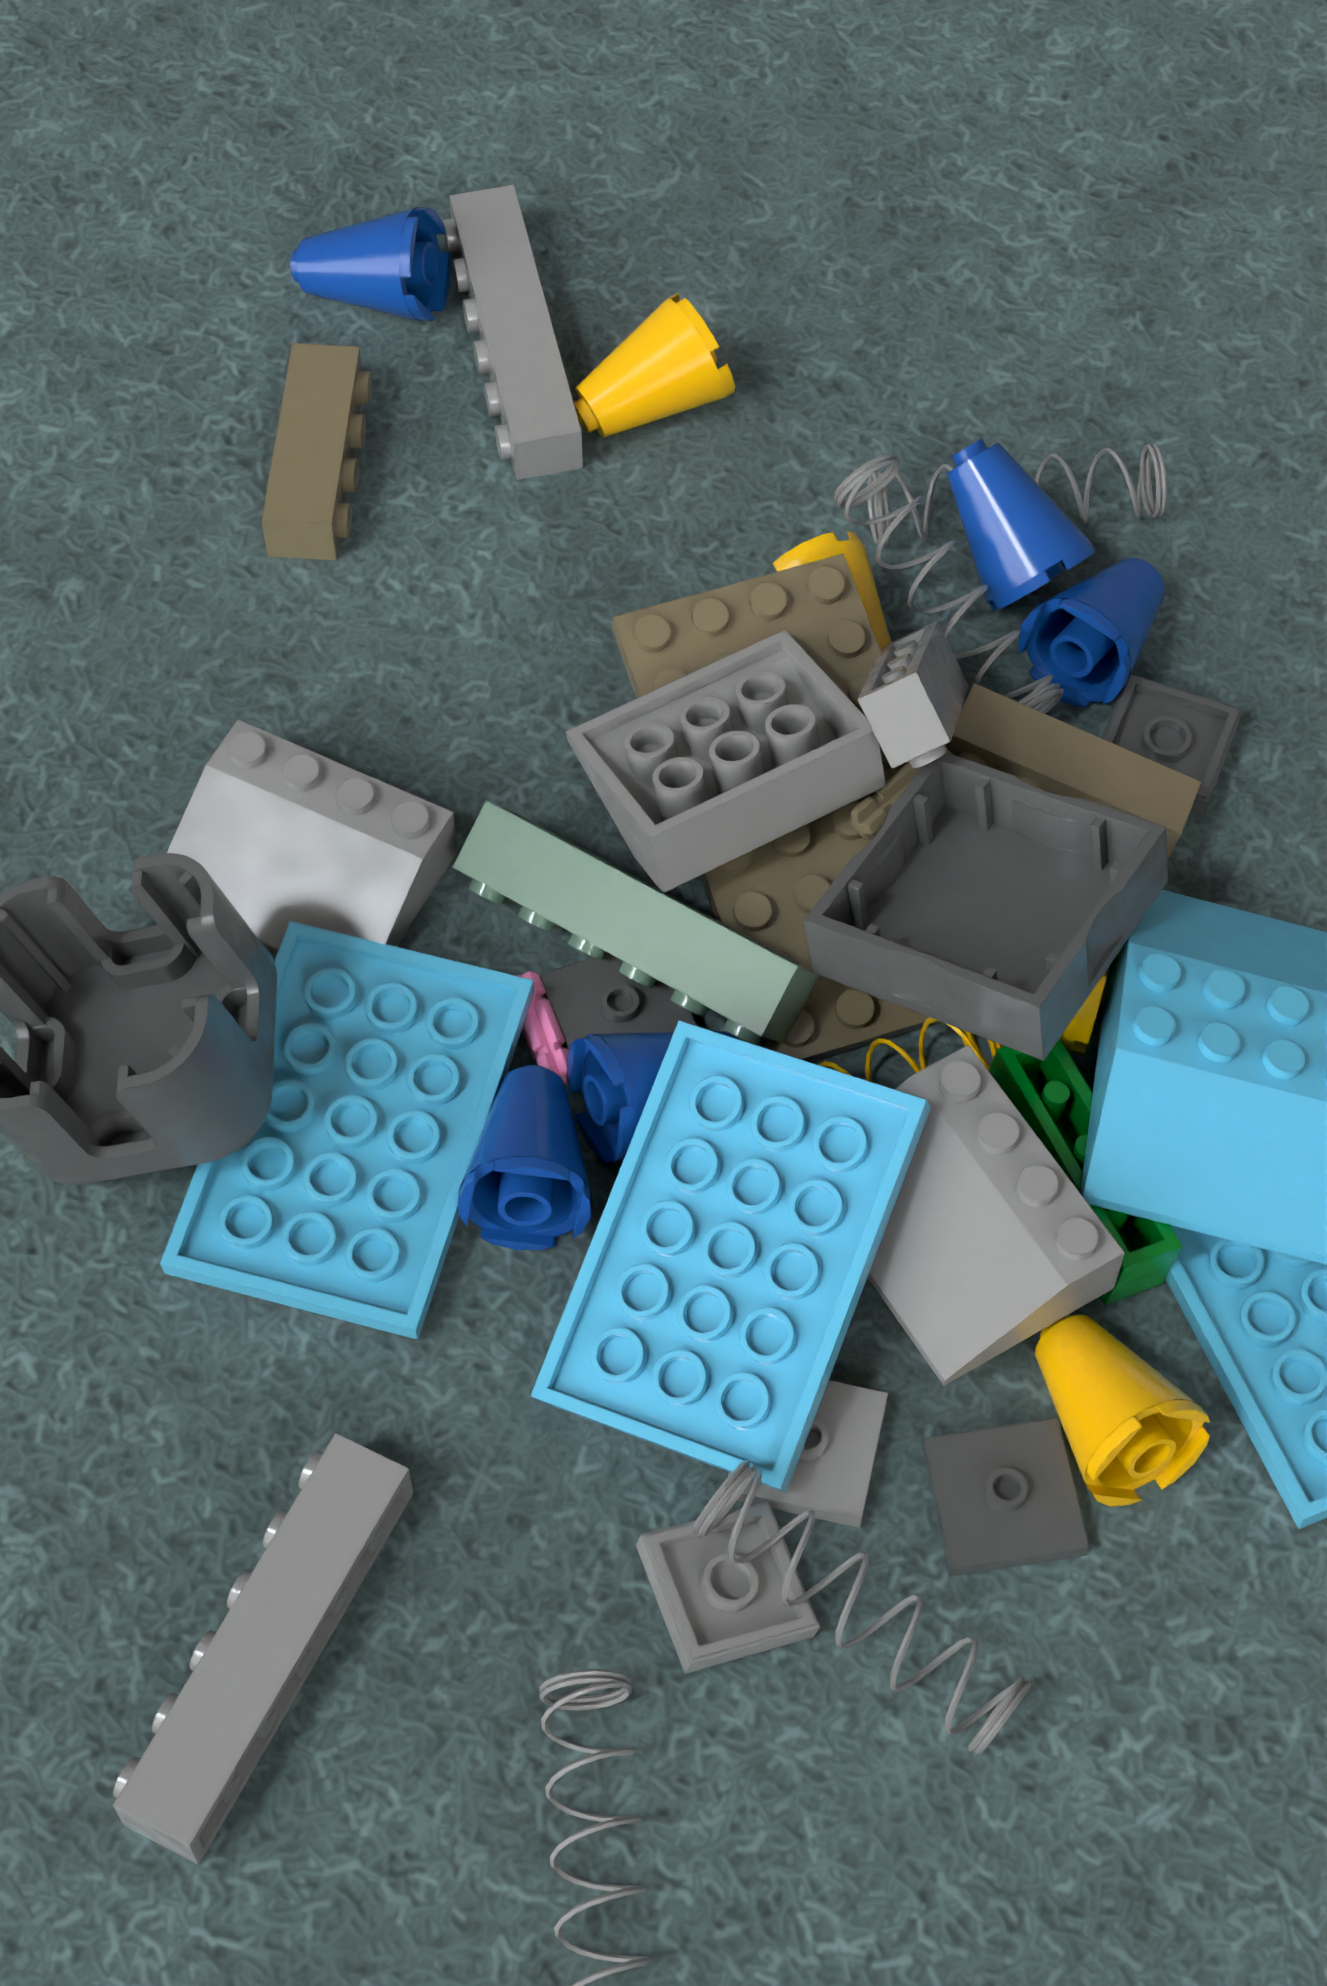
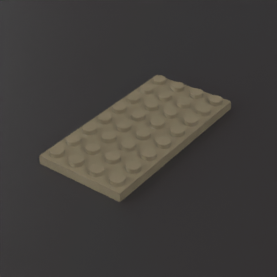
M844 553L612 617L611 629L636 698L786 630L865 716L857 699L877 657L882 655ZM880 746L886 781L908 762L891 768ZM875 792L700 875L715 919L812 970L804 919L850 859L872 841L864 839L852 827L849 817L854 807L866 797L872 798ZM819 975L785 1042L781 1043L762 1037L760 1045L763 1048L811 1063L870 1045L878 1038L890 1039L920 1030L925 1020L929 1017ZM935 1021V1022L929 1024L928 1027L933 1026V1025H936V1024H939V1023H943V1022Z

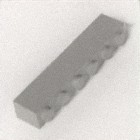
M514 185L449 195L451 218L442 220L446 231L444 240L447 252L458 253L459 259L452 260L457 292H468L469 299L463 300V312L468 334L476 332L479 334L480 340L473 341L478 374L489 373L491 382L484 383L488 414L490 417L500 416L502 425L495 426L499 457L501 460L511 459L516 480L583 468L582 432Z
M337 1433L334 1434L324 1453L317 1450L308 1459L299 1479V1488L302 1490L289 1511L281 1509L272 1519L263 1540V1547L266 1548L265 1552L253 1571L245 1569L236 1579L227 1599V1608L230 1610L217 1632L209 1630L197 1644L190 1661L192 1674L179 1695L171 1693L164 1700L153 1721L152 1732L155 1733V1736L141 1759L135 1756L127 1762L113 1790V1796L117 1798L113 1807L124 1826L198 1865L413 1495L409 1468Z

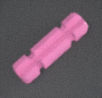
M528 971L523 975H515L531 979L534 982L535 992L522 1028L532 1057L537 1061L538 1066L555 1072L562 1078L565 1085H568L567 1056L569 1050L565 1048L564 1043L566 1041L550 1000L546 999L544 995L546 990L541 977L533 971Z

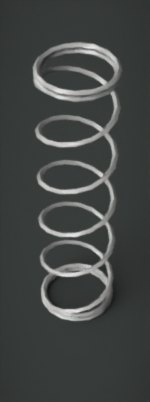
M1156 443L1146 444L1141 452L1137 496L1125 463L1110 448H1103L1095 456L1086 480L1083 502L1071 469L1056 453L1049 454L1041 462L1037 471L1035 482L1039 485L1046 463L1050 459H1057L1061 463L1071 482L1083 525H1086L1088 522L1089 497L1095 467L1103 454H1111L1120 465L1129 488L1136 519L1139 520L1141 517L1142 501L1145 511L1151 518H1161L1166 510L1168 498L1167 471L1163 453ZM1151 458L1153 459L1156 477V504L1151 484ZM942 464L934 473L930 482L923 528L916 506L911 510L919 538L923 542L928 536L932 496L938 476L942 470H953L948 464ZM872 472L868 478V485L875 481L882 472ZM897 473L895 477L901 484L908 502L914 501L903 477ZM887 485L868 499L869 519L878 518L890 513ZM891 519L870 525L876 545L879 544L883 534L890 526ZM890 535L886 539L884 546H886L889 543Z
M884 454L860 466L844 479L836 489L833 501L838 508H845L844 516L847 522L855 525H871L896 517L878 544L876 561L879 566L886 569H902L931 559L911 586L907 604L911 611L917 613H935L965 602L947 624L943 632L946 638L959 617L978 597L988 590L989 585L984 584L969 594L940 606L925 609L915 607L912 598L918 584L931 567L948 550L956 545L957 540H951L937 550L912 561L900 564H887L883 562L880 555L886 539L899 522L915 506L924 501L925 496L920 495L904 507L870 520H856L852 518L849 508L861 504L878 493L895 477L900 468V461L897 460L896 455ZM889 465L875 481L857 492L872 472ZM851 490L849 496L847 498H844L845 495ZM1016 629L979 648L962 653H953L955 658H964L1000 645L979 670L973 684L980 682L983 674L992 662L1020 635L1021 630ZM1047 675L1003 696L1013 698L1034 689L1032 693L1020 700L1019 703L1033 707L1041 702L1033 709L1046 714L1060 701L1064 691L1063 688H1060V684L1050 683L1054 675Z
M749 1460L740 1463L702 1510L693 1525V1533H698L699 1538H705L731 1509L753 1477L755 1479L737 1518L729 1541L728 1560L731 1564L745 1563L755 1558L809 1517L784 1579L781 1593L782 1603L785 1607L802 1603L824 1588L854 1563L863 1559L838 1622L835 1635L836 1646L839 1649L854 1646L903 1608L917 1601L914 1615L890 1674V1689L893 1692L907 1689L953 1653L971 1643L970 1655L950 1703L944 1729L947 1735L959 1733L997 1705L968 1745V1751H973L974 1756L981 1755L1032 1686L1031 1681H1026L1025 1676H1020L1014 1684L991 1699L964 1722L951 1729V1722L976 1659L978 1652L977 1638L967 1637L958 1641L910 1679L900 1685H896V1678L921 1616L923 1609L922 1595L916 1594L904 1599L856 1637L843 1643L841 1637L844 1626L869 1565L868 1553L861 1552L852 1556L801 1596L789 1601L787 1593L791 1579L814 1526L815 1511H805L798 1515L762 1545L745 1556L736 1559L734 1556L736 1541L762 1479V1470L755 1469V1464L750 1465Z
M582 1669L559 1673L548 1678L539 1686L540 1700L549 1706L541 1718L542 1730L549 1738L566 1748L591 1753V1755L567 1764L556 1772L545 1787L546 1797L554 1806L570 1815L600 1822L579 1830L560 1842L550 1855V1866L562 1878L574 1884L592 1889L611 1891L578 1904L566 1912L554 1927L555 1937L566 1948L580 1955L599 1960L620 1962V1964L591 1973L579 1979L571 1986H583L598 1978L616 1972L650 1965L653 1961L649 1956H626L592 1951L574 1945L562 1936L563 1924L576 1913L611 1899L644 1893L648 1889L644 1885H615L578 1878L563 1871L557 1862V1856L561 1849L587 1834L618 1825L639 1823L642 1820L639 1815L609 1816L583 1812L558 1802L553 1796V1785L565 1773L598 1759L611 1756L633 1755L637 1751L634 1747L611 1749L580 1745L556 1736L549 1729L548 1718L555 1709L592 1710L612 1706L625 1700L632 1693L631 1679L621 1672L609 1669ZM596 1683L577 1689L565 1696L549 1693L570 1685ZM621 1687L603 1694L581 1696L597 1690Z

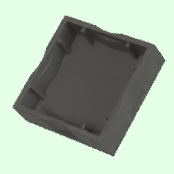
M945 753L938 759L921 767L891 806L889 814L877 835L865 848L850 859L804 919L812 972L1044 1061L1168 882L1166 826L1083 798H1073L1046 792L1022 781L1014 775Z

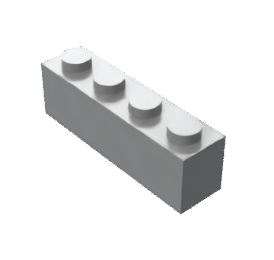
M938 621L883 646L881 649L882 655L877 657L857 699L891 768L908 761L912 768H918L938 759L947 752L945 744L951 742L969 687Z

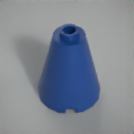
M416 207L309 236L301 240L298 249H295L291 255V274L294 281L300 284L301 289L306 294L416 321H434L436 318L431 312L443 311L450 286V253L439 252L437 235H446L445 227L437 211L430 207Z
M981 438L951 456L957 467L949 471L947 476L981 586L984 584L989 585L988 590L984 592V596L993 612L1051 581V578L1064 571L1065 567L1069 570L1096 552L1084 533L999 442L988 448Z
M1126 558L1037 605L1021 624V633L1018 640L1020 653L1022 654L1026 650L1033 664L1029 673L1034 681L1047 675H1054L1050 683L1060 684V688H1063L1064 691L1060 701L1074 707H1086L1090 702L1103 701L1102 705L1111 702L1127 685L1164 599L1165 585L1159 572L1144 560Z
M713 1031L722 1035L738 1039L736 1036L732 1035L727 1031ZM674 1032L596 1033L576 1039L570 1044L567 1056L569 1093L581 1091L586 1112L575 1114L590 1149L601 1161L608 1163L624 1160Z
M527 1065L514 1069L504 1076L459 1188L458 1206L461 1220L467 1226L469 1218L481 1228L480 1238L493 1245L513 1250H544L555 1247L557 1236L572 1230L573 1238L581 1234L591 1218L592 1194L565 1083L558 1074L542 1066Z

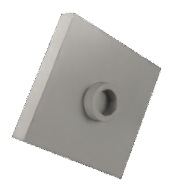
M829 1380L787 1493L760 1484L752 1505L769 1501L772 1509L798 1515L812 1510L815 1511L816 1519L860 1528L888 1393ZM752 1480L737 1499L738 1502H745L753 1484Z
M769 1501L750 1506L734 1548L736 1559L752 1552L780 1530ZM742 1508L727 1512L718 1525L705 1538H699L698 1533H693L695 1521L642 1534L636 1543L638 1553L685 1674L813 1638L820 1629L809 1599L793 1606L785 1607L782 1603V1586L792 1560L783 1537L761 1554L745 1563L731 1564L728 1560L729 1541ZM796 1569L787 1593L789 1601L805 1593Z

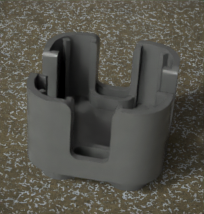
M161 853L140 857L133 862L131 892L158 924L156 926L125 932L109 930L100 922L68 882L55 876L27 880L8 888L0 894V1011L13 1024L17 1034L16 1062L0 1046V1132L44 1176L54 1182L66 1185H82L216 1161L240 1150L248 1144L260 1129L268 1114L273 1091L277 996L276 965L271 954L205 868L188 856L175 853Z

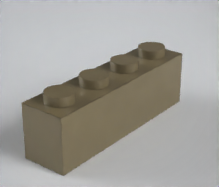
M292 343L261 520L268 557L337 560L340 538H350L352 508L350 503H346L347 493H356L358 489L359 463L357 458H353L354 448H364L366 434L365 415L360 414L361 405H370L372 398V372L362 369L360 347Z
M975 683L960 712L951 742L945 746L955 756L1014 775L1022 781L1046 792L1073 798H1083L1166 826L1167 860L1182 834L1201 782Z

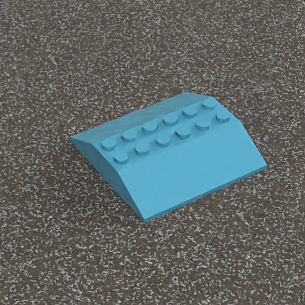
M1161 890L1108 967L1080 1194L1088 1204L1327 1265V932Z

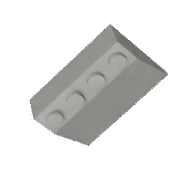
M786 630L566 731L567 740L630 851L662 893L886 786L880 744L867 718Z
M240 720L236 721L205 765L167 853L188 856L200 863L264 947L274 953H278L290 921L397 947L458 852L454 813Z
M969 1045L913 1074L894 1089L927 1100L931 1109L868 1274L870 1282L943 1386L1114 1289L1124 1257V1251Z

